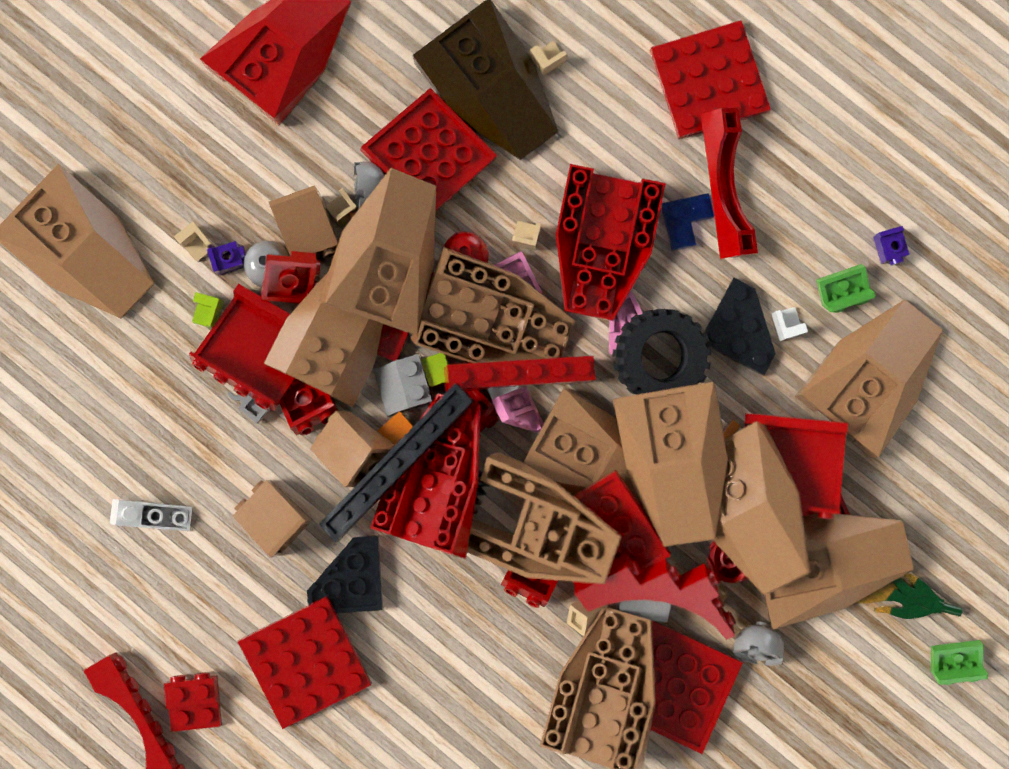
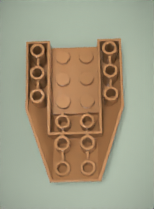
M57 164L0 224V243L50 287L122 319L155 284L120 218L60 164Z
M390 168L343 229L318 301L417 335L434 266L436 186Z
M443 247L427 291L418 334H412L411 340L415 345L470 363L561 358L575 320L517 274Z
M904 299L839 340L795 397L813 412L819 411L832 422L848 423L847 434L854 439L852 443L870 458L879 457L917 403L943 329Z
M714 382L613 399L628 477L664 547L715 539L728 458Z
M563 388L523 463L559 484L572 496L614 470H617L649 518L627 474L617 418Z
M756 421L724 439L728 463L716 537L713 541L763 595H767L809 574L810 569L799 491L767 426Z
M819 513L802 516L810 573L765 595L772 629H778L845 609L914 570L903 521L847 514L834 515V519L818 518Z
M603 606L560 672L540 747L560 754H569L610 769H643L655 706L651 620Z

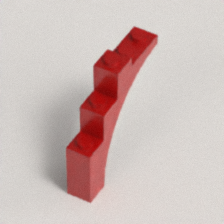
M624 554L613 560L604 584L575 582V595L588 612L604 605L622 601L650 600L665 602L685 608L701 616L713 625L726 640L735 636L733 627L736 624L735 619L730 611L726 612L724 610L722 599L719 596V578L714 570L709 571L705 563L680 575L674 565L670 566L666 558L641 570L635 560L631 561L629 556Z

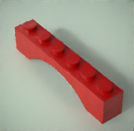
M719 108L701 114L720 259L758 254L755 229L742 211L735 187V154L742 134L739 108Z
M594 356L450 364L444 367L446 392L455 383L459 384L464 391L524 385L590 383L596 380Z
M115 652L83 670L93 690L119 704L137 725L146 752V769H185L182 764L177 762L172 744L166 742L163 737L161 724L157 720L154 721L150 713L151 707L148 701L140 696L138 692L139 685L133 677L129 676L126 670L127 664L122 656H118Z

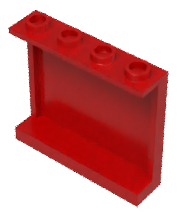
M238 284L233 291L234 298L196 352L189 353L191 365L203 373L206 370L213 374L212 377L220 384L225 385L228 383L235 387L233 390L240 396L246 398L248 395L255 399V404L262 409L267 410L270 408L275 411L296 378L284 374L264 364L290 314L269 301L261 300V296Z
M746 413L744 428L756 421L767 426L799 491L802 516H808V512L819 513L818 518L834 519V515H839L841 511L840 498L848 423Z

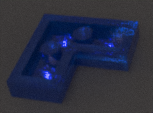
M709 193L662 203L661 208L671 251L696 246L691 223L714 217Z

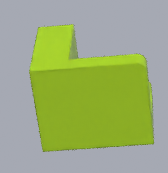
M195 292L193 302L197 303L192 322L212 328L220 317L224 302L219 298Z
M438 353L420 359L430 387L445 383L444 367L449 365L445 354Z

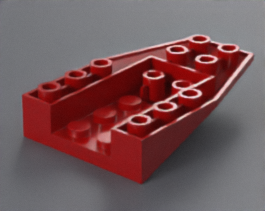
M269 0L251 11L207 51L200 60L209 71L223 82H228L253 102L264 115L280 126L325 72L351 1Z
M570 164L555 235L564 310L566 312L613 321L652 254L666 183L643 178L639 183L593 173L594 168Z
M437 393V395L435 396V398L433 399V401L431 402L423 416L440 400V398L443 396L442 394ZM473 403L380 498L370 527L371 529L466 559L478 485L480 404Z

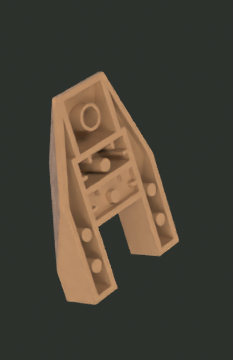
M499 452L487 457L480 481L526 500L514 535L476 519L472 521L467 553L528 578L604 584L621 535L559 484L521 461Z

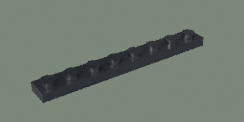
M455 383L319 523L334 542H338L475 402L459 384Z

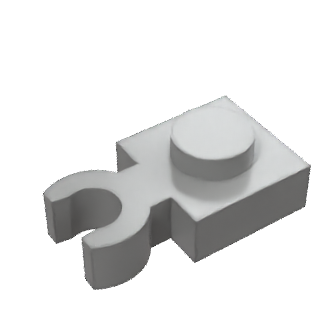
M232 392L228 393L232 400L242 402L238 409L256 424H259L270 411V408L264 410L256 405L255 399L248 395L245 398L240 395L235 396Z

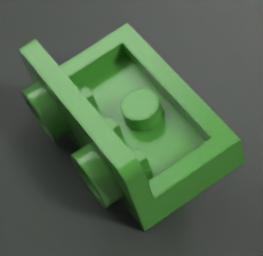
M863 264L816 279L821 304L829 312H842L846 307L867 303L869 299L876 297L875 292L870 289L866 267Z
M980 640L931 646V672L938 684L952 685L954 683L976 682L988 679V673L983 667L984 645Z

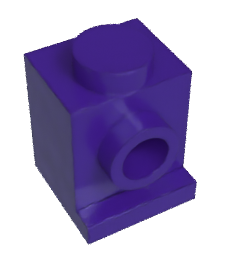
M903 226L882 231L873 236L881 264L889 262L890 266L905 262L904 258L910 255L903 234ZM892 242L895 243V246H896V249H897V250L892 249V247H891V243H892Z
M236 241L207 249L213 272L220 276L244 268L246 251L244 246H240ZM231 253V258L224 260V254Z

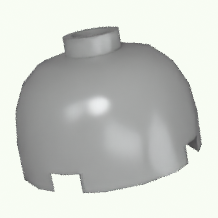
M354 162L353 171L354 175H357L355 177L354 189L358 210L385 176L380 167L372 162Z
M275 241L255 243L249 248L244 257V269L247 277L254 285L262 288L267 254L290 256L287 249Z
M755 622V625H749L741 629L737 634L733 653H735L734 656L749 663L757 664L758 660L766 661V666H776L782 664L784 643L782 637L775 630L771 629L768 623Z

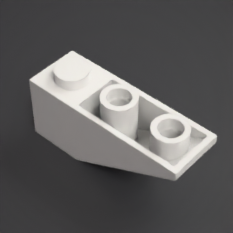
M113 499L110 524L190 531L193 507Z

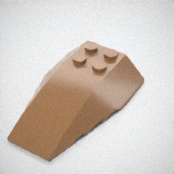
M327 272L286 319L264 364L353 407L375 364L383 323L318 301L328 274Z

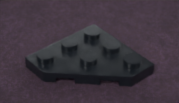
M733 278L703 333L707 334L709 339L706 342V346L764 376L776 353L755 288Z
M379 536L353 537L307 590L308 605L328 596L336 613L383 610Z

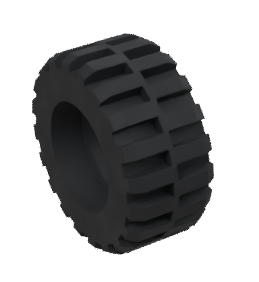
M673 309L648 310L632 317L631 322L625 323L621 328L623 331L621 335H617L615 339L617 347L616 350L613 349L612 357H616V363L613 366L614 370L618 371L620 375L618 379L621 384H625L627 386L626 389L630 393L639 395L697 385L699 382L704 383L707 377L704 375L705 369L710 370L711 362H707V355H712L711 348L706 346V342L709 341L707 334H702L700 331L702 326L698 322H693L692 317L688 314H682L678 310ZM656 333L672 335L679 343L681 349V361L678 369L673 375L665 379H656L648 375L641 360L645 342Z

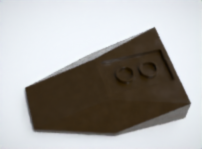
M492 0L482 2L413 54L415 66L441 99L471 129L518 160L524 159L558 133V128L534 61Z

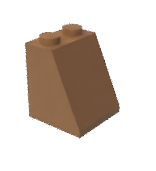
M315 185L269 202L290 255L291 251L316 253V258L323 256V258L334 256L339 242L323 197Z
M335 411L329 417L328 423L322 432L316 436L310 450L345 487H355L395 444L352 412Z
M261 480L251 490L254 494L248 500L244 498L234 508L237 512L233 517L270 558L279 556L311 523L312 519L271 480H266L265 482Z

